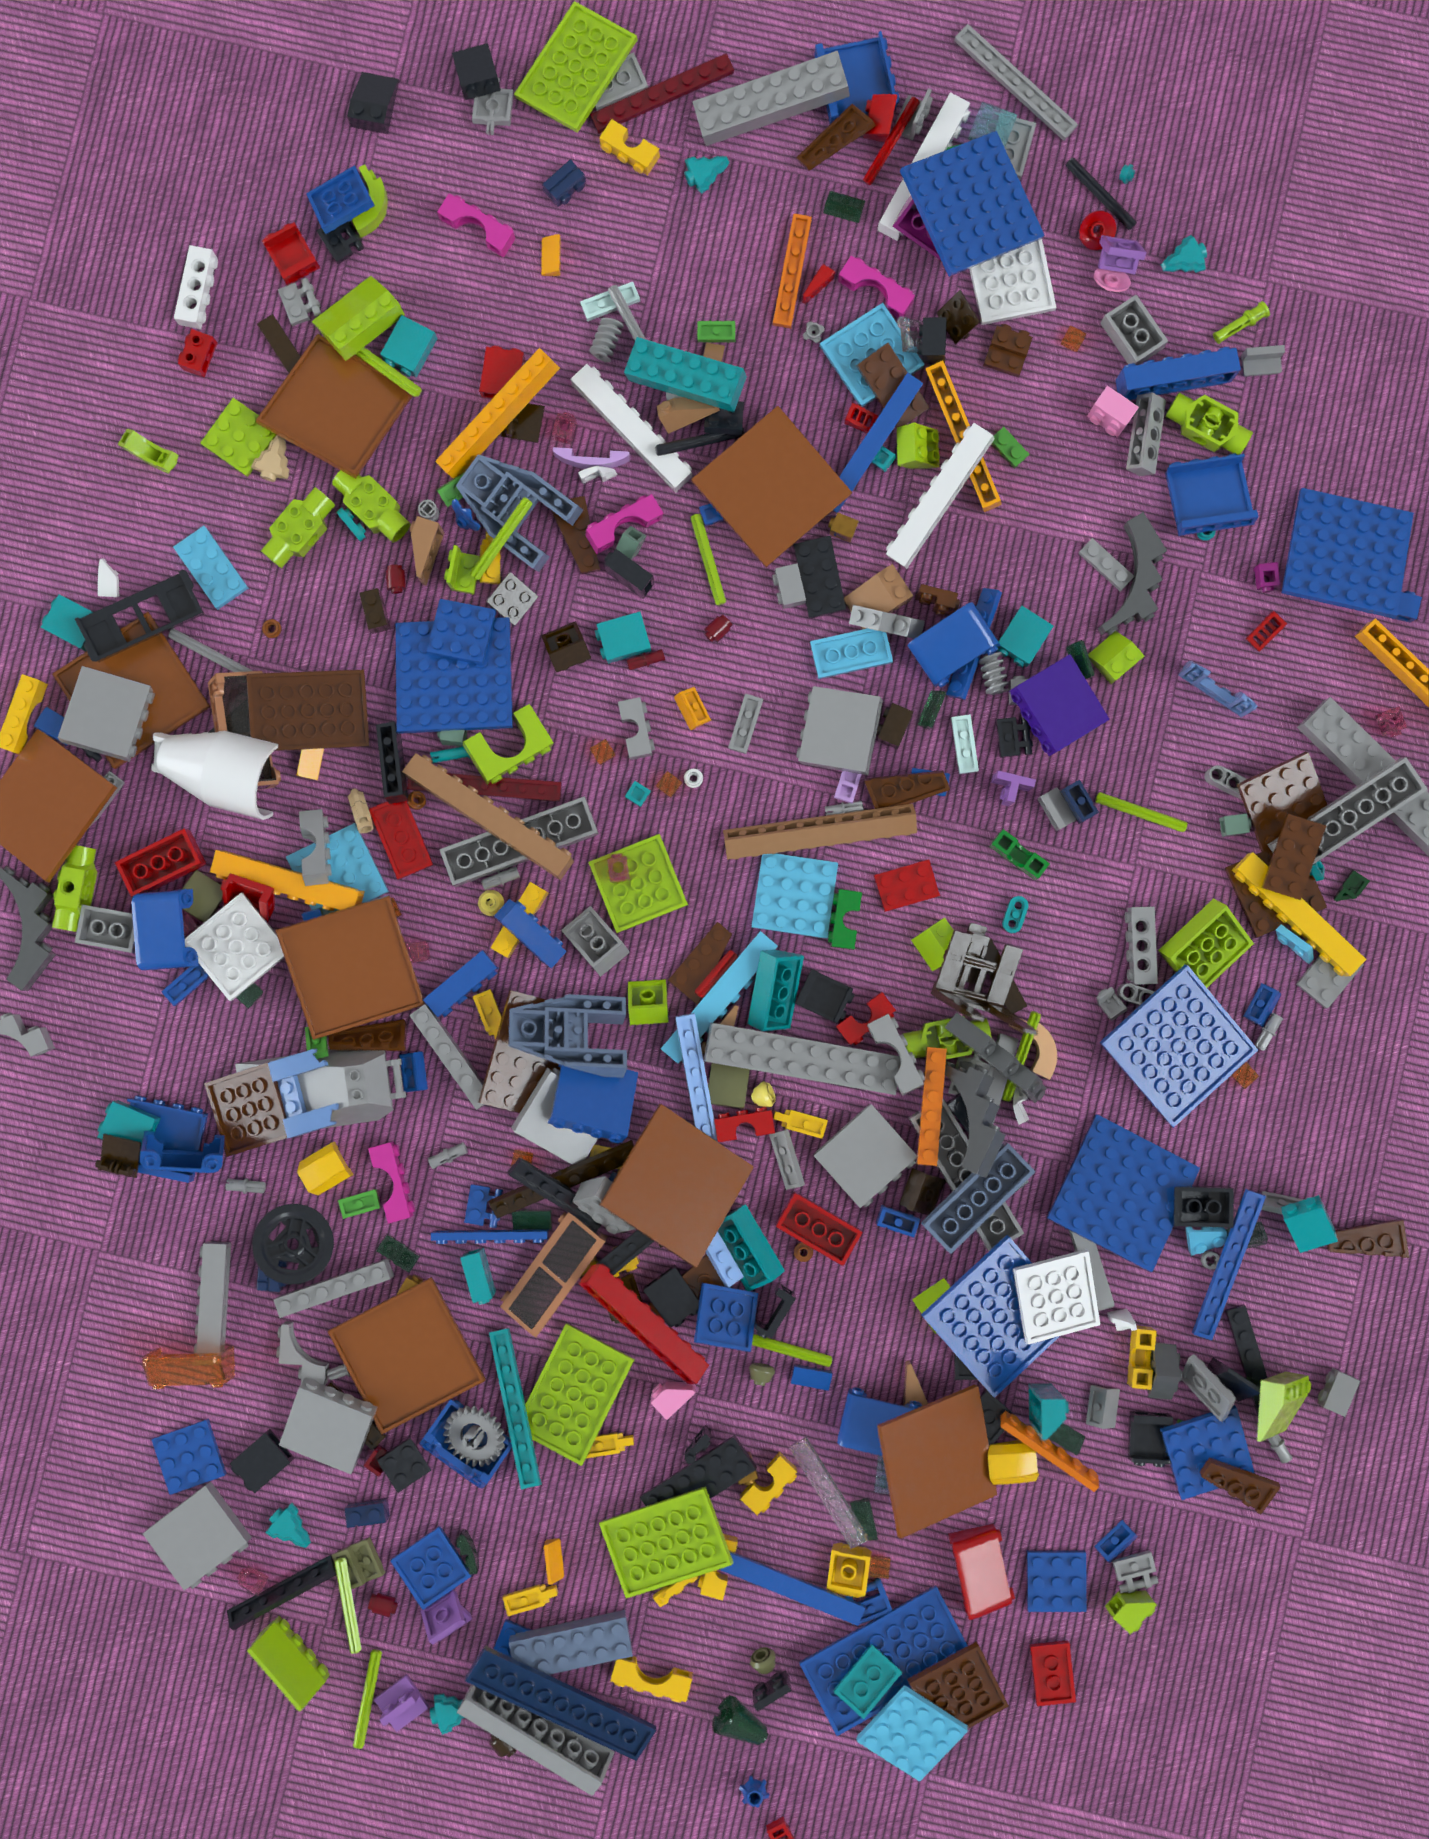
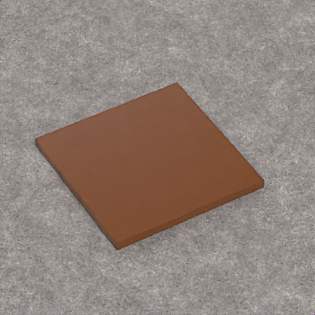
M317 334L260 413L256 423L356 479L406 407L412 395L354 354L345 361L325 337Z
M776 406L691 479L693 484L765 568L852 495L851 490L779 406Z
M149 612L143 614L151 631L159 628ZM138 618L120 629L126 642L146 634ZM163 633L101 662L92 661L86 651L52 673L69 701L71 700L82 666L151 686L155 696L152 704L149 703L148 718L146 722L143 721L142 723L143 733L140 740L137 739L136 741L137 751L135 756L155 744V741H153L154 733L158 732L169 735L211 707ZM105 755L113 769H117L127 762Z
M37 729L0 780V845L42 879L50 882L118 787L52 737Z
M389 895L276 929V934L313 1040L425 1004Z
M659 1104L599 1205L697 1268L754 1166L664 1105Z
M433 1277L327 1331L363 1401L370 1402L378 1407L373 1420L381 1435L486 1380Z
M974 1384L877 1425L897 1537L902 1539L997 1496L996 1485L992 1484L989 1476V1444L979 1386Z

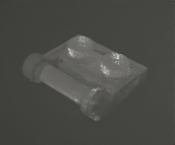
M904 316L898 318L897 325L901 330L903 352L918 353V344L922 343V336H919L918 331H910V327L919 328V324H923V320L908 319V317Z

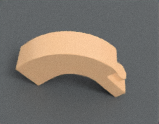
M1038 1023L1036 1029L1038 1033L1033 1038L1036 1046V1058L1030 1070L1050 1080L1057 1064V1048L1048 1030ZM1009 1024V1027H1011V1028H1013V1029H1015V1030H1017V1031H1019V1032H1021V1033H1024L1023 1031H1021V1030H1019V1029H1017V1028H1015V1027H1013V1026H1011V1025Z

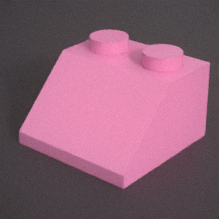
M665 1382L663 1385L659 1383L652 1390L651 1404L668 1420L695 1394L696 1385L687 1384L686 1382Z

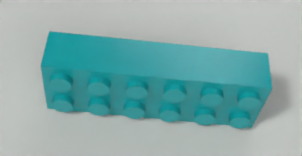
M639 337L635 340L624 371L627 379L631 382L734 412L747 378L744 369Z

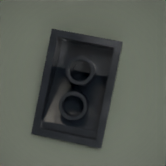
M366 72L361 73L352 94L347 114L352 128L388 134L399 79Z
M1228 1186L1174 1187V1226L1233 1228L1234 1188Z
M1213 1357L1207 1368L1233 1393L1236 1401L1240 1402L1260 1394L1259 1387Z

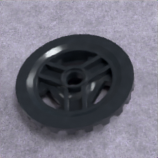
M286 1204L268 1212L257 1225L252 1240L253 1257L258 1268L268 1278L286 1285L302 1284L318 1276L328 1265L334 1247L333 1233L327 1220L317 1210L302 1204ZM282 1223L285 1228L272 1241L268 1236ZM311 1229L313 1231L317 1247H311L306 1230ZM288 1240H297L298 1248L295 1250L289 1249L287 1246ZM279 1261L296 1263L298 1268L297 1270L279 1267L278 1263Z

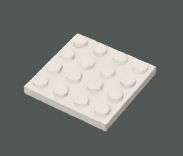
M1042 239L969 268L981 325L1056 310Z
M242 892L185 938V947H191L196 950L198 963L229 1001L234 1000L285 958L276 932Z
M1086 1249L1013 1268L1024 1338L1027 1344L1100 1325L1089 1251Z

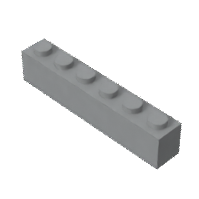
M424 1004L409 1016L475 1109H480L484 1106V1104L478 1102L484 1081L440 1019L427 1004Z
M207 1241L200 1248L202 1265H200L198 1272L199 1277H201V1285L198 1286L197 1290L200 1302L196 1308V1315L199 1316L198 1324L195 1327L197 1343L194 1346V1355H196V1361L220 1362L225 1356L231 1242Z
M386 1258L280 1295L274 1299L279 1318L390 1280L394 1277L389 1259Z

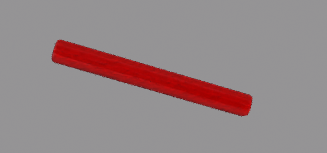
M911 97L863 178L866 184L872 185L920 104L917 98Z

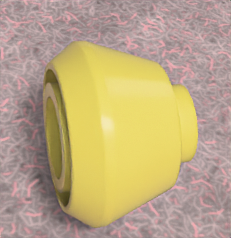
M495 890L483 892L478 900L480 911L487 916H494L504 905L503 896Z
M764 1081L754 1088L751 1094L753 1102L761 1107H772L775 1103V1093L772 1086Z

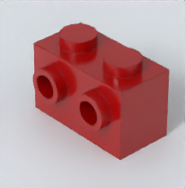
M191 329L190 334H187L185 338L183 352H180L178 356L179 366L184 371L205 378L218 344L213 336Z

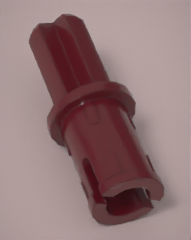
M660 649L647 654L644 652V655L628 659L627 665L629 670H634L665 661L663 650Z

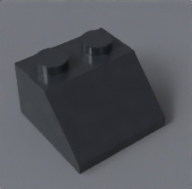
M946 317L923 318V324H919V336H922V343L918 344V355H922V362L934 365L943 360L945 364Z

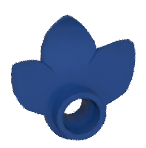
M455 498L452 501V508L456 513L457 525L462 529L468 530L470 528L478 531L481 526L472 519L471 509L462 508L459 501Z

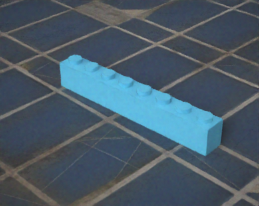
M761 931L691 1012L695 1013L700 1043L703 1041L701 1036L709 1031L710 1022L713 1023L717 1017L722 1019L728 1012V1009H726L730 1002L734 1004L741 996L738 994L742 988L747 989L753 982L751 977L755 973L757 974L760 952L763 950H776L778 947ZM676 1030L662 1046L661 1050L676 1063H679L680 1061L683 1062L678 1031Z

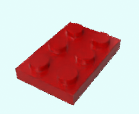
M929 859L874 875L884 912L940 896Z
M1069 1641L1030 1644L1036 1705L1046 1706L1075 1703L1076 1696Z

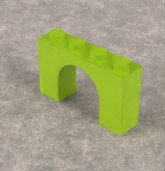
M530 704L513 713V720L521 731L525 742L524 749L518 755L510 758L496 755L490 749L481 732L463 742V747L486 784L490 782L492 784L497 783L502 779L501 776L507 772L510 775L519 769V765L523 763L528 765L535 760V756L539 754L543 756L551 751L553 741Z

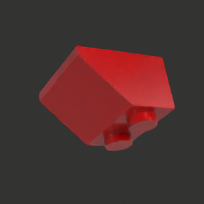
M873 94L871 100H867L865 112H868L867 116L874 121L876 126L863 134V138L885 143L890 133L897 100L896 94Z

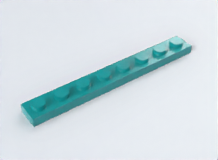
M510 1329L490 1332L489 1336L521 1489L539 1486L541 1485V1479Z

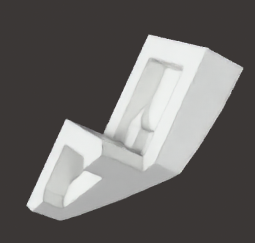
M594 466L578 472L582 484L598 476L601 477L603 482L617 476L615 469L602 466Z
M100 559L98 596L118 597L119 577L117 575L119 573L116 570L114 571L106 563L105 559Z
M1016 1087L1013 1096V1109L1018 1124H1022L1029 1120L1022 1104L1028 1097Z
M1127 1309L1107 1312L1109 1321L1115 1323L1117 1331L1131 1329V1331L1137 1330L1136 1323Z

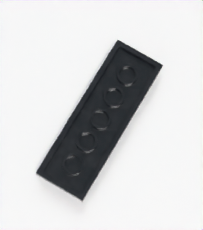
M733 1435L696 1459L693 1464H688L642 1494L640 1499L645 1506L703 1487H706L711 1499L754 1472L757 1466L737 1437Z

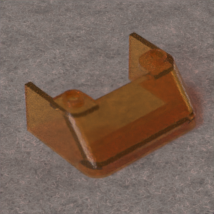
M229 1346L221 1353L161 1354V1348H156L142 1357V1366L148 1385L153 1386V1389L185 1385H211L212 1388L223 1387V1384L235 1377L234 1346Z

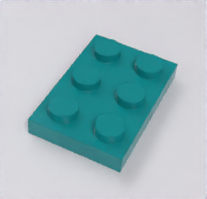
M871 1644L833 1691L861 1718L865 1719L902 1674V1671Z

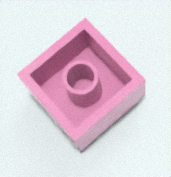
M1107 386L1087 417L1090 418L1093 424L1105 428L1109 435L1119 437L1139 407Z

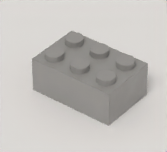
M1137 295L1107 313L1100 323L1128 364L1135 363L1140 365L1163 350L1168 343L1167 338Z
M82 905L75 943L135 953L132 913Z
M605 1176L581 1182L572 1201L581 1211L589 1214L595 1222L603 1225L609 1233L617 1234L635 1229L599 1205L613 1182Z

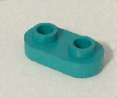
M340 508L336 513L361 542L366 538L364 535L366 530L360 523L356 525L353 522L354 516L348 508L345 510Z
M1022 896L1013 897L1008 903L1002 921V927L1007 933H1016L1022 928L1029 907L1028 901ZM1016 902L1021 904L1019 910L1015 908ZM1010 920L1015 923L1013 928L1008 925Z

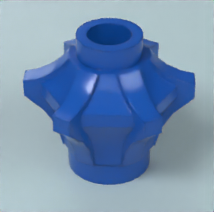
M752 1775L749 1776V1780L739 1787L744 1796L742 1802L756 1808L760 1807L762 1801L769 1798L770 1793L766 1792L765 1788L767 1781L765 1779L760 1781L753 1779Z

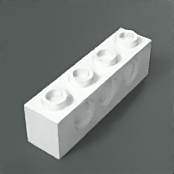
M189 246L174 319L181 326L201 329L202 323L206 321L205 310L206 305H209L210 302L209 291L210 287L214 284L213 272L218 266V258L212 249ZM201 267H205L202 272H198ZM197 285H201L198 290H194ZM197 303L195 308L190 309L192 304Z

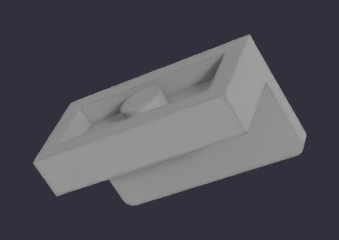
M1285 346L1246 348L1241 354L1243 376L1280 374L1282 372L1281 357L1285 353Z
M1058 788L1037 798L1056 832L1076 820Z
M1091 1385L1086 1419L1087 1425L1100 1429L1115 1428L1120 1389H1108Z

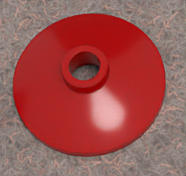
M1098 210L1088 214L1082 221L1079 229L1082 244L1091 250H1101L1103 248L1099 243L1101 235L1115 237L1116 222L1113 216L1106 211ZM1098 226V230L1093 232V228Z

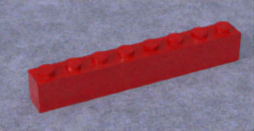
M603 1264L592 1265L578 1284L687 1384H697L709 1367V1364L704 1361L705 1357L695 1352L689 1342L682 1340L676 1330L668 1327L662 1317L655 1315L648 1304L641 1302L637 1298L638 1296L635 1292L628 1290L623 1285L624 1283L621 1279L614 1277L610 1273V1269Z

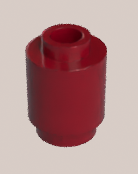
M402 565L387 566L385 571L387 590L391 591L392 594L403 593L402 590L406 589L405 570H403Z
M723 614L720 617L717 616L705 628L706 633L704 635L709 641L718 643L730 631L732 623Z
M372 1593L368 1610L390 1618L391 1614L395 1615L398 1602H395L396 1597Z

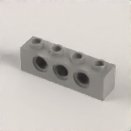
M1154 393L1137 395L1136 405L1139 408L1134 414L1126 470L1138 476L1153 475L1156 472L1166 405L1165 399Z
M1155 907L1127 908L1125 923H1128V931H1126L1125 938L1126 942H1129V950L1126 952V959L1130 963V969L1127 970V979L1130 981V984L1134 985L1158 984ZM1138 921L1142 922L1144 925V929L1142 932H1139L1136 929V923ZM1139 940L1145 945L1143 951L1137 949L1136 945ZM1139 960H1143L1145 962V968L1143 970H1140L1137 967V963Z

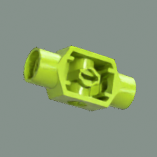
M1179 392L1165 417L1181 425V435L1212 452L1224 448L1231 453L1240 455L1253 434L1252 431L1238 424V412L1205 394L1197 400H1193Z
M341 470L336 474L332 485L344 496L343 503L370 531L374 534L382 532L392 543L397 542L407 533L411 523L399 513L400 505L370 475L362 477L359 474L355 479Z
M316 487L313 488L303 501L293 499L269 527L272 538L261 549V552L281 569L292 556L303 558L327 530L324 518L335 507V504Z
M76 845L58 872V888L53 896L56 907L52 924L53 928L77 932L82 905L91 906L98 874L94 865L97 849Z
M952 1018L923 1023L921 1030L903 1033L908 1044L905 1047L908 1053H913L915 1058L926 1057V1047L947 1049L946 1059L971 1055L973 1050L950 1034L945 1028ZM987 1018L984 1021H970L991 1037Z

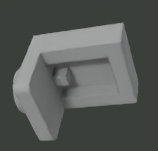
M1112 987L1103 989L1096 997L1098 1006L1111 1021L1127 1011V1007L1118 998Z

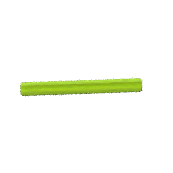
M365 347L355 354L413 397L420 395L422 390L418 385Z
M526 497L522 498L470 572L473 578L479 580L532 506V502Z
M694 514L690 519L716 605H722L726 603V598L701 514Z
M1101 792L1096 795V803L1180 832H1185L1187 828V822Z
M1032 1011L1027 1023L1034 1029H1037L1041 1014ZM1025 1032L1015 1056L1022 1065L1025 1063L1034 1038L1033 1034ZM1008 1079L1002 1099L1010 1102L1016 1086Z
M753 1334V1346L830 1367L832 1364V1357L774 1339H765L760 1335Z
M338 1558L335 1560V1567L349 1650L351 1654H357L361 1651V1643L346 1558Z
M373 1649L370 1654L353 1747L362 1749L365 1743L382 1651Z

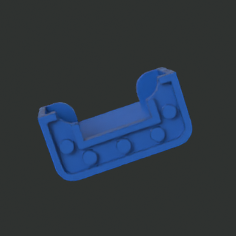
M970 602L913 639L907 646L934 687L939 686L941 688L949 683L948 679L952 673L981 654L992 655L998 650L997 647L1000 646V643L974 603Z
M193 889L139 893L133 896L131 905L135 956L139 969L146 971L199 966L196 950L191 947H185L182 909L190 908L193 904Z
M144 1131L140 1156L141 1165L149 1170L216 1173L222 1167L225 1135H215L211 1143H204L203 1152L163 1150L164 1141H158L155 1138L154 1131Z
M854 1387L849 1389L837 1444L842 1447L883 1456L877 1425L923 1405L918 1401H910V1403L902 1406L868 1398L861 1388Z
M450 1399L419 1444L469 1482L483 1489L512 1448L511 1439L507 1435L502 1434L505 1437L503 1442L505 1447L496 1461H492L489 1465L485 1462L482 1467H480L478 1461L477 1465L473 1467V1461L471 1460L466 1465L465 1457L459 1460V1453L455 1456L452 1455L455 1451L454 1448L447 1450L451 1442L444 1443L448 1437L443 1436L446 1430L444 1425L447 1423L448 1417L454 1411L457 1412L459 1408L464 1407L461 1402ZM472 1423L465 1425L462 1431L463 1436L466 1434V1432L469 1430L471 1426L477 1424ZM486 1432L478 1447L487 1444L488 1437Z

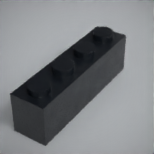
M395 721L376 724L384 798L390 804L409 801L406 776L402 772L405 768L401 734L397 733V724Z

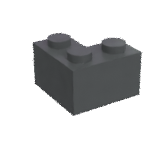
M1155 1343V1350H1152L1150 1357L1153 1379L1152 1390H1147L1148 1398L1172 1400L1174 1393L1178 1391V1383L1182 1381L1183 1372L1182 1369H1179L1180 1353H1177L1176 1344Z

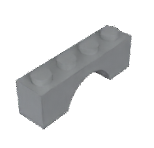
M322 809L300 811L299 822L302 837L316 844L314 851L309 856L301 859L302 876L305 886L329 884L328 876L332 875L331 864H328V860L331 859L330 848H327V844L330 843L329 832H326V828H329L328 817L324 816Z
M889 1014L867 1024L876 1044L890 1045L900 1056V1069L893 1079L902 1096L922 1087L925 1077L921 1069H916L914 1065L916 1059L912 1052L908 1053L905 1047L908 1045L903 1034L899 1035L896 1029L899 1026L895 1018H890Z

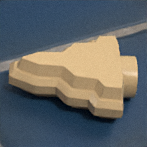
M277 435L270 442L269 448L262 451L259 458L254 459L251 468L261 472V478L270 482H275L276 478L288 479L290 470L287 468L288 459L285 456L287 449L286 440Z
M356 788L352 789L351 794L348 795V800L357 830L362 834L368 833L374 827L364 794Z

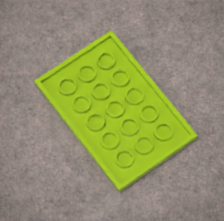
M574 1L515 91V98L578 133L638 41L637 35Z
M566 1323L525 1404L532 1440L582 1466L635 1359Z
M706 1487L603 1520L599 1523L626 1598L733 1564Z

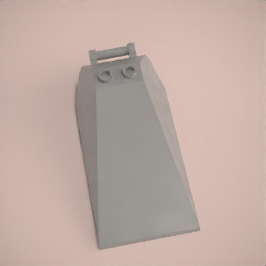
M328 1050L329 1056L317 1059L319 1062L326 1060L328 1062L327 1066L297 1075L307 1112L335 1103L339 1104V1109H332L331 1121H336L337 1123L326 1128L380 1120L393 1111L392 1099L406 1097L400 1069L401 1059L387 1061L385 1051ZM288 1056L235 1064L236 1072ZM388 1066L393 1068L396 1093H391Z

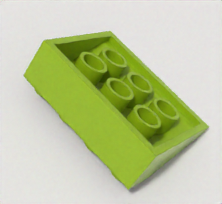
M369 276L315 318L312 323L342 358L347 361L360 349L396 323L401 315L405 316L394 296L376 279Z
M1213 898L1158 951L1175 972L1184 965H1188L1206 988H1208L1254 943L1227 905Z
M1283 1372L1261 1380L1257 1441L1262 1442L1286 1431L1308 1393H1310L1311 1382L1309 1381V1375Z
M280 1616L261 1631L247 1650L299 1712L318 1692L330 1675L328 1668L323 1663L320 1664L316 1659L315 1653L303 1644L300 1635L294 1633L290 1629L288 1621Z

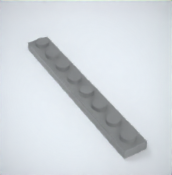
M969 24L957 34L954 41L1063 141L1077 128L1078 124Z

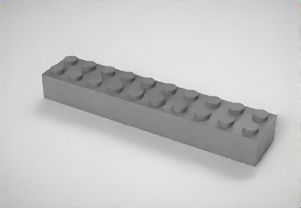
M1331 697L1322 701L1297 727L1356 786L1396 761ZM1425 791L1388 815V817L1429 856V793Z
M711 1022L703 1061L892 1095H896L897 1085L893 1078L898 1073L901 1065L900 1056Z

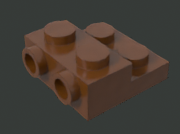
M997 325L983 366L1019 378L1033 337L1029 336L1030 333L1025 330L1016 332L1011 330L1012 327L1009 325Z
M924 584L920 585L915 600H919L920 604H933L932 612H936V615L940 617L951 615L958 610L960 600L957 599L958 593Z

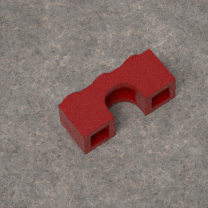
M880 992L865 1003L871 1011L870 1019L867 1022L858 1023L852 1015H849L835 1026L848 1045L852 1043L854 1046L864 1039L862 1037L864 1034L870 1033L867 1024L889 1014L890 1018L894 1017L893 1013L896 1009L883 992Z
M767 1107L755 1108L756 1112L748 1113V1110L736 1111L737 1115L729 1116V1113L717 1114L718 1118H714L717 1141L737 1140L736 1129L738 1125L744 1122L753 1125L756 1136L774 1134L772 1110H767Z

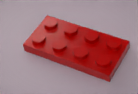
M386 801L369 809L397 880L434 865L407 801L392 804Z

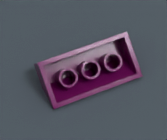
M910 195L892 227L941 260Z

